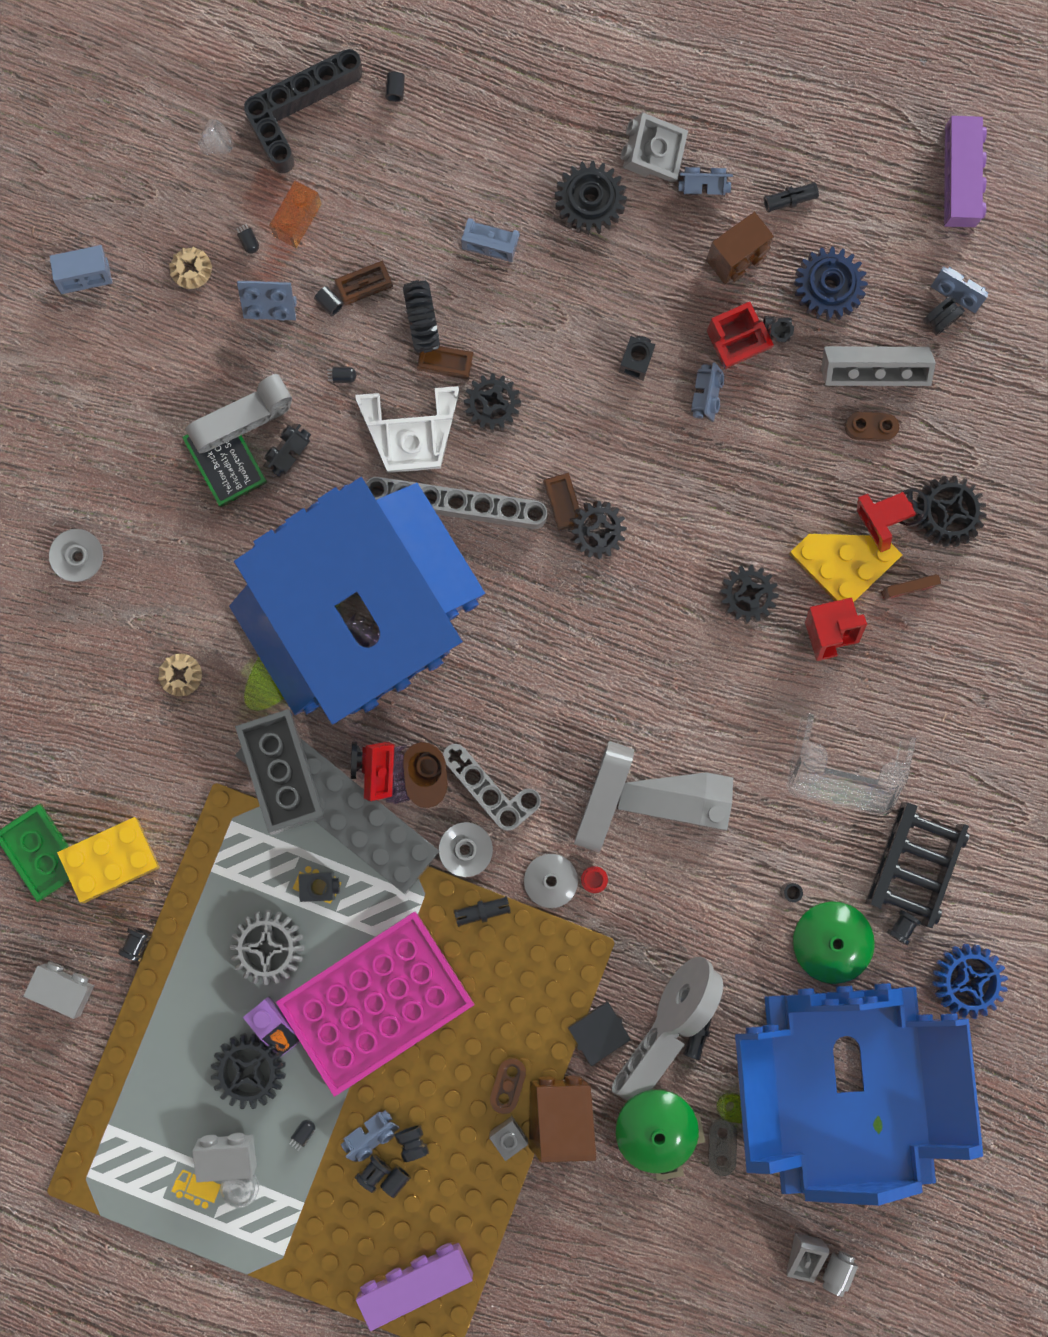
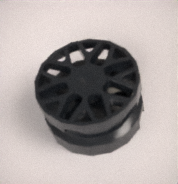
M952 295L942 301L923 319L927 325L930 324L933 327L932 331L936 336L946 330L965 312L961 306L958 307L955 304L956 300Z

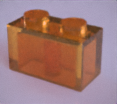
M295 180L269 224L273 236L297 248L322 205L318 192Z

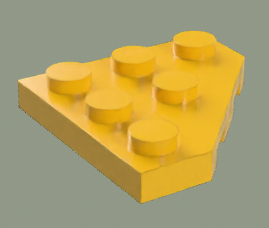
M808 534L789 553L834 601L852 597L853 602L903 555L892 543L890 549L880 553L871 535Z

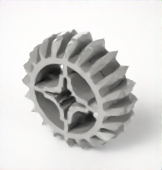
M266 910L265 918L263 919L262 914L258 911L254 913L255 922L250 916L244 918L248 927L243 924L237 925V929L242 933L241 935L232 934L231 938L239 941V943L232 944L229 947L230 950H238V954L231 956V960L240 959L241 963L235 967L237 971L243 967L247 969L243 974V978L246 979L251 973L254 974L252 983H258L260 977H263V985H268L272 976L273 982L278 984L280 983L279 974L283 978L288 979L290 974L287 968L294 972L298 969L293 960L297 962L303 960V957L296 954V951L305 950V946L296 945V941H300L304 937L302 934L294 936L293 932L299 929L297 924L291 928L287 926L292 920L291 917H287L281 922L282 912H277L274 919H272L271 910ZM264 925L260 941L246 943L249 934L256 927ZM272 926L280 929L285 934L288 944L278 942L275 939ZM266 939L270 946L280 947L271 950L269 952V956H267L268 954H266V950L261 948H255L265 944ZM247 952L256 953L260 957L262 969L250 961ZM289 952L284 964L277 969L271 970L274 955L276 953Z

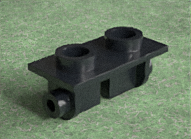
M300 424L288 425L280 435L282 441L277 447L272 446L264 457L266 462L263 466L265 468L273 466L272 472L278 477H281L282 474L286 475L296 461L288 453L292 450L297 455H300L310 442L311 434L305 429H302L301 432L298 431L301 427Z

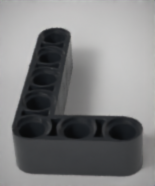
M353 49L343 50L249 97L245 101L244 111L248 122L270 164L278 173H287L292 170L295 161L291 148L277 122L360 80L363 74L359 54ZM347 64H355V67L351 69L345 68ZM326 75L333 76L330 80H322V77ZM301 87H309V90L306 92L298 91ZM280 98L286 99V101L281 104L275 103L276 100ZM255 110H263L260 115H252ZM267 132H274V133H275V134H274L272 137H270V138H265V137H264V135H265ZM279 154L287 155L283 160L275 159Z

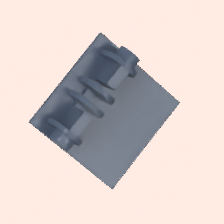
M237 281L244 319L296 320L295 307L297 305V298L293 296L290 282Z

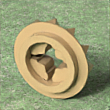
M195 247L182 248L180 252L173 254V259L169 263L172 279L176 284L186 289L201 287L211 276L212 265L209 257L204 251ZM183 262L189 264L195 262L194 266L198 274L195 271L193 272L191 270H189L186 273V268Z
M175 654L168 657L162 666L159 667L158 679L162 688L171 695L187 696L193 693L201 683V667L193 657L187 654ZM173 667L179 670L187 669L184 673L187 683L179 679L173 680L176 676Z

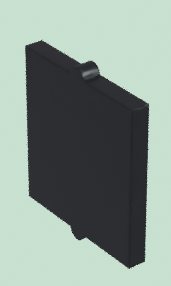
M608 1001L567 1027L577 1043L576 1048L582 1051L590 1066H593L631 1040L621 1024L622 1019L616 1016Z

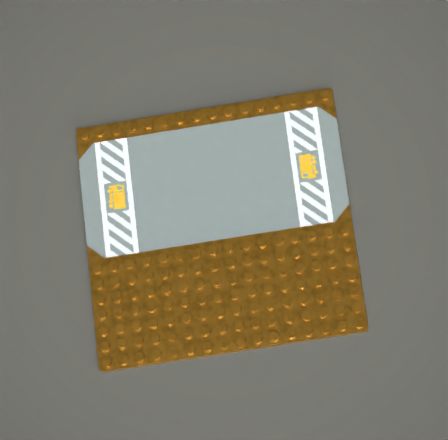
M216 783L211 787L47 1192L54 1198L365 1323L366 1321L356 1302L361 1286L372 1280L378 1283L386 1279L385 1275L396 1268L404 1270L410 1267L411 1262L420 1256L426 1255L428 1258L436 1254V1250L444 1244L451 1243L453 1246L459 1243L473 1272V1281L378 1328L400 1337H465L534 1157V1153L528 1147L530 1081H539V1077L551 1076L555 1077V1080H563L577 1044L567 1027L588 1014L614 947V940L509 897L507 899L511 910L510 914L507 913L488 918L487 922L482 923V920L458 927L457 918H455L454 914L455 909L458 910L477 905L478 901L483 900V903L505 896L430 866L405 895L317 822L314 821L271 835L267 831L257 798ZM334 872V878L339 877L340 894H335V900L300 902L299 874ZM316 879L313 883V890L317 894H324L327 890L326 882L322 879ZM266 910H271L272 919H274L277 912H282L280 921L283 922L287 917H291L292 920L287 926L291 928L297 924L299 929L293 932L294 936L302 934L304 937L302 940L296 941V945L305 946V950L296 951V954L301 955L303 960L301 962L293 960L298 969L294 972L287 968L290 977L285 979L279 974L280 983L278 984L273 982L272 976L268 985H263V977H260L258 983L254 984L252 983L253 973L245 979L243 974L247 969L245 967L239 971L235 969L241 961L240 959L231 960V956L238 954V950H230L229 947L232 944H238L239 941L233 940L231 936L234 933L242 934L237 929L238 924L248 927L244 919L245 917L250 916L255 922V912L260 911L263 919L265 918ZM415 911L475 1004L335 1097L301 1042L282 1057L276 1059L277 1062H286L284 1068L278 1069V1071L286 1073V1077L284 1079H276L283 1084L281 1090L273 1088L276 1092L274 1099L266 1095L268 1102L266 1105H261L257 1099V1107L255 1109H251L249 1101H247L244 1109H240V1100H237L233 1106H230L229 1102L232 1097L228 1095L222 1100L220 1096L225 1092L224 1089L214 1090V1086L220 1083V1080H211V1075L219 1071L213 1070L211 1064L220 1062L214 1057L216 1052L224 1053L220 1046L223 1043L231 1046L229 1039L233 1036L240 1043V1035L242 1033H246L248 1041H250L252 1033H255L243 1018L247 1013L269 996L276 1004L278 1000ZM264 925L256 927L249 934L246 943L259 942ZM272 926L275 939L278 942L288 944L285 934L280 929ZM267 939L265 944L255 947L266 950L267 956L270 955L269 952L271 950L280 948L270 946ZM247 952L250 961L262 969L260 957L256 953ZM289 952L276 953L273 957V963H271V970L281 967L286 961ZM253 1049L236 1051L240 1056L243 1055L248 1059H253L260 1054ZM515 1057L520 1059L525 1065V1080L516 1108L508 1114H500L492 1108L490 1095L501 1062L506 1058ZM229 1059L227 1073L232 1082L236 1077L237 1071L232 1065L233 1061ZM265 1059L261 1064L260 1071L264 1076V1080L268 1083L270 1067ZM257 1061L252 1066L250 1065L247 1068L243 1066L245 1070L243 1071L244 1074L240 1077V1080H242L245 1076H248L249 1074H252L253 1076L255 1075L252 1072L254 1071V1067L258 1063ZM513 1066L507 1069L508 1075H516L517 1069ZM243 1083L237 1088L244 1092H257L261 1090L258 1086L254 1087L250 1083ZM505 1093L499 1096L500 1102H508L509 1096ZM386 1110L392 1117V1120L389 1122L400 1127L394 1134L406 1128L421 1125L423 1135L420 1140L427 1144L429 1154L414 1161L403 1162L401 1157L403 1145L398 1144L394 1136L389 1142L379 1144L372 1149V1154L365 1160L354 1162L346 1158L348 1153L343 1150L341 1144L344 1142L345 1137L359 1127L367 1134L369 1131L364 1123L379 1111L382 1113ZM513 1116L527 1136L528 1145L505 1161L490 1140L489 1133L506 1119ZM310 1120L315 1124L316 1130L305 1147H301L298 1151L300 1145L295 1149L297 1143L293 1147L294 1141L291 1145L289 1144L292 1141L291 1136L302 1121ZM234 1133L253 1135L257 1167L252 1179L196 1182L192 1151L198 1138L206 1135L225 1137ZM373 1154L384 1160L391 1170L398 1165L411 1176V1179L395 1198L389 1196L380 1187L389 1174H385L379 1181L374 1193L363 1188L355 1179L356 1174L362 1173L371 1162L370 1157Z

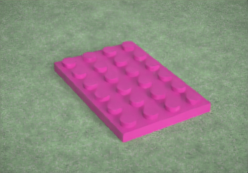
M416 911L276 1002L334 1097L475 1005Z

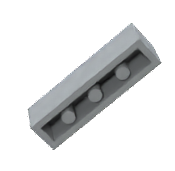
M824 346L821 372L825 386H931L936 362L930 347Z

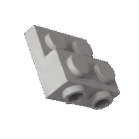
M643 112L634 119H631L626 128V134L630 136L628 144L624 145L620 158L624 160L623 168L645 177L652 174L672 183L678 179L688 130Z

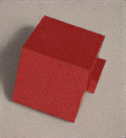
M750 301L711 318L707 329L709 338L724 369L774 346L763 321L759 322V318Z
M852 597L809 608L805 625L816 661L837 657L836 648L860 642L867 626V621L864 614L857 615Z

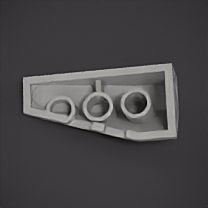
M705 772L626 782L620 795L618 810L718 830H727L732 807L733 777Z

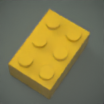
M136 817L57 852L80 903H86L160 868Z

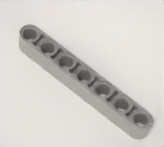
M373 477L366 484L370 491L375 486L384 488V493L379 497H375L377 500L415 484V482ZM418 483L425 495L434 494L437 497L436 502L432 504L437 515L528 529H539L547 520V509L539 501ZM460 498L464 503L461 508L453 509L449 506L450 500ZM479 502H487L490 508L487 512L480 513L475 509V506ZM513 506L516 509V513L513 516L506 517L502 514L501 510L503 507ZM536 509L543 516L540 520L533 521L528 517V513Z

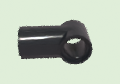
M764 316L763 323L771 340L789 342L794 334L792 318Z

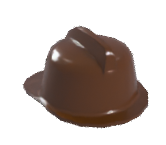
M419 742L413 744L407 749L403 757L407 795L419 807L430 808L437 806L443 801L447 793L448 783L445 758L443 753L431 743Z

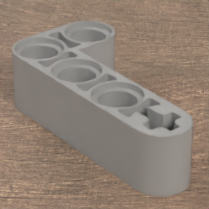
M274 374L262 380L256 392L195 420L185 430L197 451L205 453L285 414L290 409L292 396L279 374Z
M608 741L598 775L576 834L574 845L600 853L632 764L634 749Z
M451 744L444 750L443 756L446 765L501 829L506 831L515 829L540 807L541 797L539 793L530 788L522 790L509 801L463 746ZM452 750L455 752L461 750L463 752L460 757L465 764L468 760L472 762L471 765L466 766L462 770L461 774L457 772V769H460L461 766L456 761L452 763L449 761ZM473 769L481 774L479 783L475 785L468 784L465 778L466 773ZM493 790L497 792L499 799L495 805L489 806L484 803L483 794L486 791ZM526 793H531L536 797V805L531 809L524 808L521 804V797ZM504 811H512L515 814L516 821L512 826L507 827L501 823L500 816Z

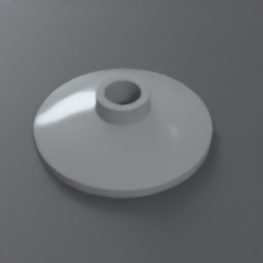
M70 529L61 533L55 538L49 550V562L53 571L62 579L70 582H82L90 579L98 572L103 561L101 543L93 534L82 529ZM77 553H82V560L76 562L75 555Z
M468 822L458 823L446 830L441 837L439 857L443 866L452 874L460 877L475 876L481 873L491 861L493 854L492 841L482 827ZM464 844L469 847L467 855L460 853V847Z
M545 854L537 857L529 864L524 876V886L533 902L545 908H557L568 903L574 896L578 886V876L569 860L557 854ZM549 876H554L557 881L552 887L546 884V879Z

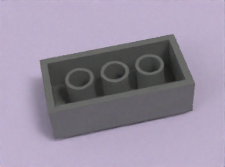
M287 709L235 726L268 833L275 835L325 818L291 711Z

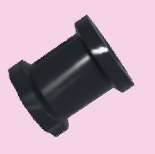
M900 910V916L892 929H888L886 933L908 946L910 936L916 926H920L922 922L909 913Z
M128 927V937L123 949H119L118 954L127 959L141 962V953L146 941L151 939V935L142 930Z
M375 1154L370 1157L371 1162L363 1172L357 1173L355 1176L357 1182L371 1193L376 1191V1185L384 1175L390 1174L392 1171L390 1166Z

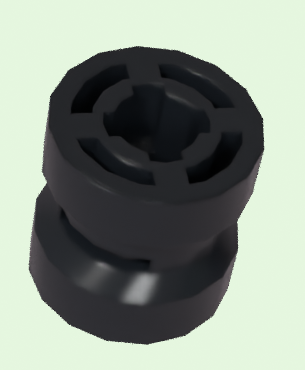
M421 1125L406 1128L395 1134L397 1143L403 1145L401 1152L403 1162L414 1161L429 1154L427 1144L420 1140L423 1135Z

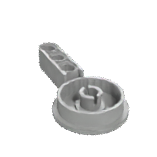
M703 957L692 958L684 963L672 976L661 996L655 1023L612 1084V1092L629 1101L641 1092L652 1090L685 1045L677 1039L679 1034L683 1037L693 1036L710 1021L720 1003L723 992V979L719 973L713 970L710 961Z

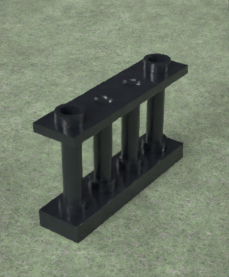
M902 802L865 904L881 909L882 904L886 905L889 903L922 916L921 925L933 928L934 924L937 925L941 918L942 909H940L961 847L964 848L969 840L970 834L967 832L969 826L957 824L955 830L919 817V814L916 813L918 806L909 802ZM915 826L951 840L946 855L909 842L907 835L910 828ZM907 852L941 865L937 880L935 881L901 868L900 864H898L900 854ZM897 877L933 891L928 906L891 893V890L888 889L891 879Z

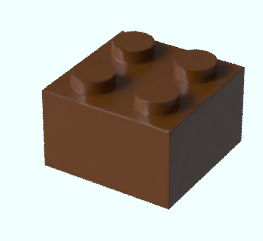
M754 211L712 242L706 261L724 284L730 280L736 282L745 275V270L752 264L756 267L767 258L766 254L771 249L770 245L774 235Z

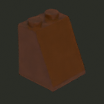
M542 1076L539 1077V1081H530L528 1147L541 1163L596 1161L591 1086L585 1080H582L580 1076H566V1080H555V1077Z

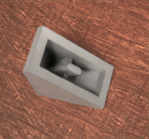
M799 1233L794 1234L787 1277L814 1283L829 1255V1248L822 1239Z

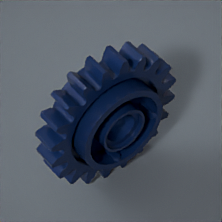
M832 246L828 254H826L822 247L818 252V256L811 252L808 256L809 261L803 259L800 264L802 268H798L795 273L799 278L795 279L793 285L800 287L796 290L795 296H803L799 305L808 304L809 307L806 312L808 314L816 310L817 319L820 318L822 313H825L826 319L829 321L834 313L836 318L840 320L843 316V311L849 316L853 308H858L861 304L859 299H863L866 295L863 289L867 287L868 282L861 280L867 273L866 271H858L862 262L853 264L854 254L845 258V249H842L839 254H835V248ZM825 280H832L836 287H828L825 284Z

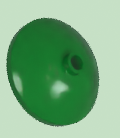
M833 901L817 904L801 916L794 929L793 950L799 965L807 974L821 982L840 984L851 981L863 973L873 957L875 940L871 925L859 910L848 904ZM835 939H840L842 942L841 947L838 949L833 947Z
M654 1089L635 1095L623 1106L616 1121L615 1135L621 1154L632 1166L648 1173H665L675 1170L690 1158L698 1142L699 1128L694 1111L682 1097L667 1090ZM657 1134L664 1135L661 1141L654 1140Z

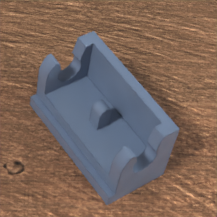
M468 218L461 239L463 250L513 262L520 237L519 231H505L475 223L474 219Z
M102 245L50 256L53 281L61 294L113 283L108 258H105Z

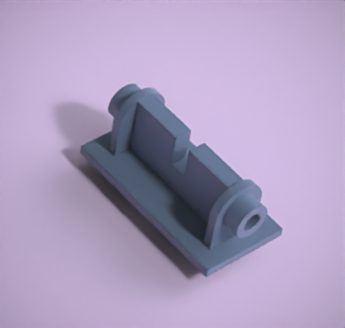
M685 167V172H679V175L684 176L683 181L678 182V192H683V194H702V184H707V194L725 195L731 192V182H727V177H733V174H726L727 168H711V173H700V168Z
M943 266L930 287L946 297L952 295L956 303L976 313L988 297L985 287H981L970 279L966 283L962 281L965 276L951 269L952 267L950 266L948 268Z
M713 363L712 367L710 365H701V369H698L695 388L697 390H704V393H694L691 408L694 418L701 419L705 414L714 422L715 413L719 412L720 399L718 395L720 388L724 385V373L716 363Z
M386 1110L382 1113L379 1111L364 1123L369 1131L367 1134L359 1127L344 1138L341 1146L348 1153L346 1155L347 1159L354 1162L363 1161L372 1154V1149L379 1144L389 1142L395 1136L394 1132L400 1129V1127L389 1122L392 1120V1117Z

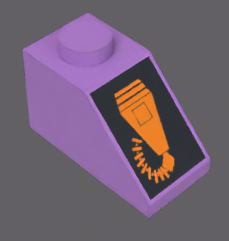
M270 996L243 1017L261 1041L268 1047L270 1045L275 1046L273 1049L275 1053L282 1051L284 1055L300 1042L285 1016Z

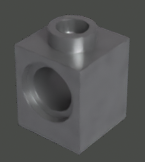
M513 1116L506 1119L489 1133L490 1140L505 1161L528 1145L527 1136Z

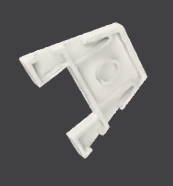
M458 386L435 388L437 415L382 420L379 393L355 395L358 406L388 473L441 469L459 395Z

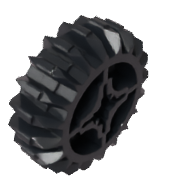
M415 280L404 284L403 293L414 350L417 353H427L439 349L440 340L429 283L426 280Z
M942 476L939 482L933 479L930 482V486L925 485L922 488V492L929 500V512L925 520L917 526V530L926 529L925 539L932 535L934 536L932 543L935 545L942 540L943 547H948L950 542L953 547H958L960 541L966 544L970 542V537L975 538L978 535L976 529L983 528L984 524L980 520L985 519L987 514L980 511L986 507V503H979L978 501L983 496V493L976 495L973 493L976 485L973 484L968 488L966 487L967 479H963L958 483L957 476H952L950 480L946 476ZM941 492L954 493L948 501L934 499V496ZM918 494L916 496V500L919 502L918 509L924 511V500ZM962 499L966 503L968 511L963 509ZM952 505L951 509L953 511L951 513H954V515L948 518L949 515L946 513L948 511L945 509ZM931 511L937 515L938 524L933 520ZM915 515L914 520H918L921 515ZM951 522L966 525L961 531L946 530L951 525Z
M242 1033L240 1035V1043L235 1036L229 1039L231 1046L223 1043L220 1047L224 1053L216 1052L214 1055L220 1062L211 1064L213 1070L219 1071L211 1075V1080H220V1083L214 1086V1090L218 1091L223 1088L225 1092L220 1098L224 1100L228 1095L231 1096L230 1106H233L237 1100H240V1109L246 1107L247 1101H249L251 1109H255L257 1107V1099L261 1105H266L268 1103L266 1095L274 1099L276 1092L273 1088L281 1090L283 1084L276 1079H284L286 1077V1073L278 1071V1069L286 1066V1062H277L276 1060L283 1055L282 1051L274 1054L272 1050L275 1046L270 1045L267 1047L261 1040L257 1042L258 1036L256 1033H252L250 1041H248L246 1033ZM253 1049L260 1054L253 1059H248L243 1055L240 1056L236 1051ZM229 1059L233 1061L232 1065L237 1071L236 1077L232 1082L227 1073ZM265 1059L270 1067L268 1083L264 1080V1076L260 1071L261 1064ZM257 1061L258 1063L254 1067V1071L252 1072L255 1075L253 1076L252 1074H249L248 1076H245L242 1080H240V1077L244 1074L243 1071L245 1070L243 1066L247 1068L250 1065L252 1066ZM243 1083H250L254 1087L258 1086L261 1090L257 1092H244L237 1088Z

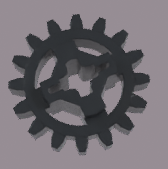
M494 373L491 374L490 380H486L485 376L482 375L481 383L479 384L473 380L472 387L474 390L466 389V395L470 399L464 400V406L470 407L465 410L466 416L473 415L471 419L472 425L480 422V430L482 431L486 426H490L491 433H494L495 426H499L501 431H504V423L506 422L512 426V416L518 417L519 411L516 408L521 407V400L515 399L520 396L519 390L512 391L514 382L511 381L506 384L505 376L503 375L499 380H495ZM493 387L490 390L483 391L486 388ZM503 391L508 395L510 404L503 399ZM493 399H496L497 404H494L492 407H489L488 402H492ZM475 402L482 407V415L476 410ZM503 415L500 418L492 419L495 416Z
M594 500L593 506L587 502L583 503L585 510L576 509L577 519L570 518V521L575 524L573 528L568 529V532L575 535L570 539V542L578 543L576 550L578 552L584 551V556L591 558L594 555V558L597 559L602 558V553L605 556H612L610 549L619 550L618 540L625 541V538L620 535L622 531L627 530V527L620 524L625 520V517L617 516L620 509L617 507L611 508V503L604 501L601 504V501ZM606 515L610 518L611 523L606 520ZM599 526L605 528L600 529V531H596V533L590 531L595 530V528H599ZM583 536H586L589 539V544L585 541Z
M750 565L747 571H745L743 566H739L738 574L733 571L728 574L731 581L728 579L723 580L722 584L727 588L720 590L719 594L726 598L720 603L721 605L728 604L729 608L725 613L730 614L734 612L735 621L740 617H744V623L748 624L751 617H753L757 623L760 621V614L765 618L770 615L767 608L774 609L776 607L772 600L777 599L779 594L773 593L772 590L778 585L777 583L770 584L771 574L766 577L762 575L764 568L761 567L755 572L753 565ZM751 578L757 579V580L760 581L762 584L759 585V584L753 582V581L751 580ZM738 580L739 589L732 594L733 585ZM747 589L749 592H757L751 600L749 597L740 596ZM766 594L765 603L760 608L759 599ZM736 604L746 607L747 611L740 609Z

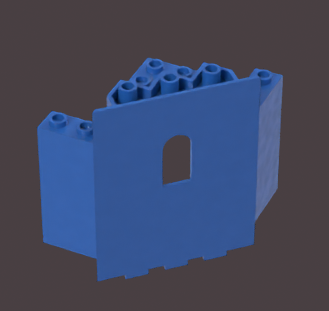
M361 476L351 484L343 486L340 491L337 487L333 488L318 498V502L311 505L307 510L305 508L301 509L286 519V523L279 526L275 533L271 529L254 540L255 545L253 548L234 560L247 585L229 607L294 716L303 711L307 715L321 706L333 725L349 714H354L362 709L366 713L379 705L377 700L393 689L400 692L410 686V679L417 673L427 668L431 672L443 665L442 659L450 653L451 649L463 642L450 621L459 615V611L464 610L467 613L479 605L478 600L486 593L418 483L376 500ZM356 592H358L380 630L378 642L369 648L357 643L335 607Z
M891 983L874 984L875 989L853 991V986L836 987V992L814 993V988L797 989L798 994L764 997L767 1025H762V1027H746V1033L735 1034L746 1172L755 1174L780 1172L781 1194L802 1193L805 1195V1201L879 1206L923 1193V1184L936 1183L934 1159L972 1160L983 1157L969 1019H958L957 1014H941V1019H933V1014L919 1015L916 987L891 988ZM849 1036L858 1043L863 1091L837 1093L833 1048L835 1042L840 1037Z

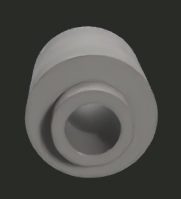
M839 1251L838 1254L832 1253L822 1278L824 1280L822 1287L837 1296L843 1297L845 1291H849L858 1265L854 1263L855 1257L843 1251Z

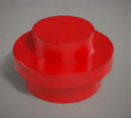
M591 866L583 871L581 884L586 891L599 893L606 888L608 876L602 868Z

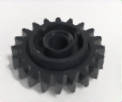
M582 161L580 163V170L571 166V175L563 172V182H557V189L559 191L555 192L554 199L558 200L555 204V209L562 210L559 218H568L567 227H571L575 223L577 224V233L580 232L582 227H585L587 235L590 234L591 228H595L596 232L600 234L602 225L610 230L611 221L619 222L618 214H624L625 207L623 204H626L627 197L623 195L626 191V186H619L622 180L621 176L613 178L614 168L605 172V163H602L597 169L595 168L594 161H591L590 167L586 168ZM592 194L597 199L595 201H587L584 196Z

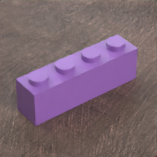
M951 116L945 126L944 227L975 228L986 215V203L983 202V193L986 190V177H983V168L986 165L987 155L986 152H983V143L986 140L987 129L983 127V117Z
M451 1243L444 1244L436 1250V1254L428 1258L426 1255L420 1256L411 1262L410 1267L404 1270L396 1268L385 1275L386 1279L378 1283L372 1280L361 1286L356 1302L369 1330L372 1331L473 1281V1272L460 1244L457 1243L453 1246Z

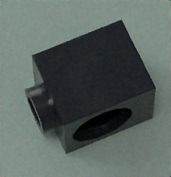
M630 336L619 373L644 381L656 344L651 343V340L644 336ZM639 351L643 353L645 358L637 361L632 358L631 354Z
M334 872L299 874L300 902L335 900V894H340L339 877L334 878ZM316 879H322L326 882L327 890L324 894H317L313 890V883Z

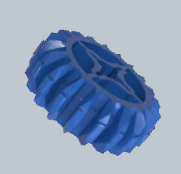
M963 944L962 951L957 946L952 947L953 956L949 952H944L943 956L947 961L938 960L936 962L942 968L941 971H933V975L938 976L939 980L932 982L933 986L941 987L935 993V996L938 998L944 997L941 1005L944 1007L950 1005L949 1012L956 1014L959 1011V1016L962 1018H966L969 1013L973 1019H977L978 1011L982 1016H987V1007L993 1011L997 1010L994 1001H1004V998L999 996V992L1008 991L1007 987L1001 986V982L1007 981L1008 977L999 974L1005 969L1004 965H996L999 957L996 955L990 957L991 950L985 948L981 951L980 945L976 944L973 945L972 949L969 944ZM977 959L986 969L983 971H973L972 967L967 965L966 960ZM956 967L958 976L954 981L950 982L952 972ZM968 976L974 977V980L971 981L972 986L965 985L969 981ZM989 980L988 989L983 994L982 987ZM966 991L973 998L974 1002L962 1003L953 993Z

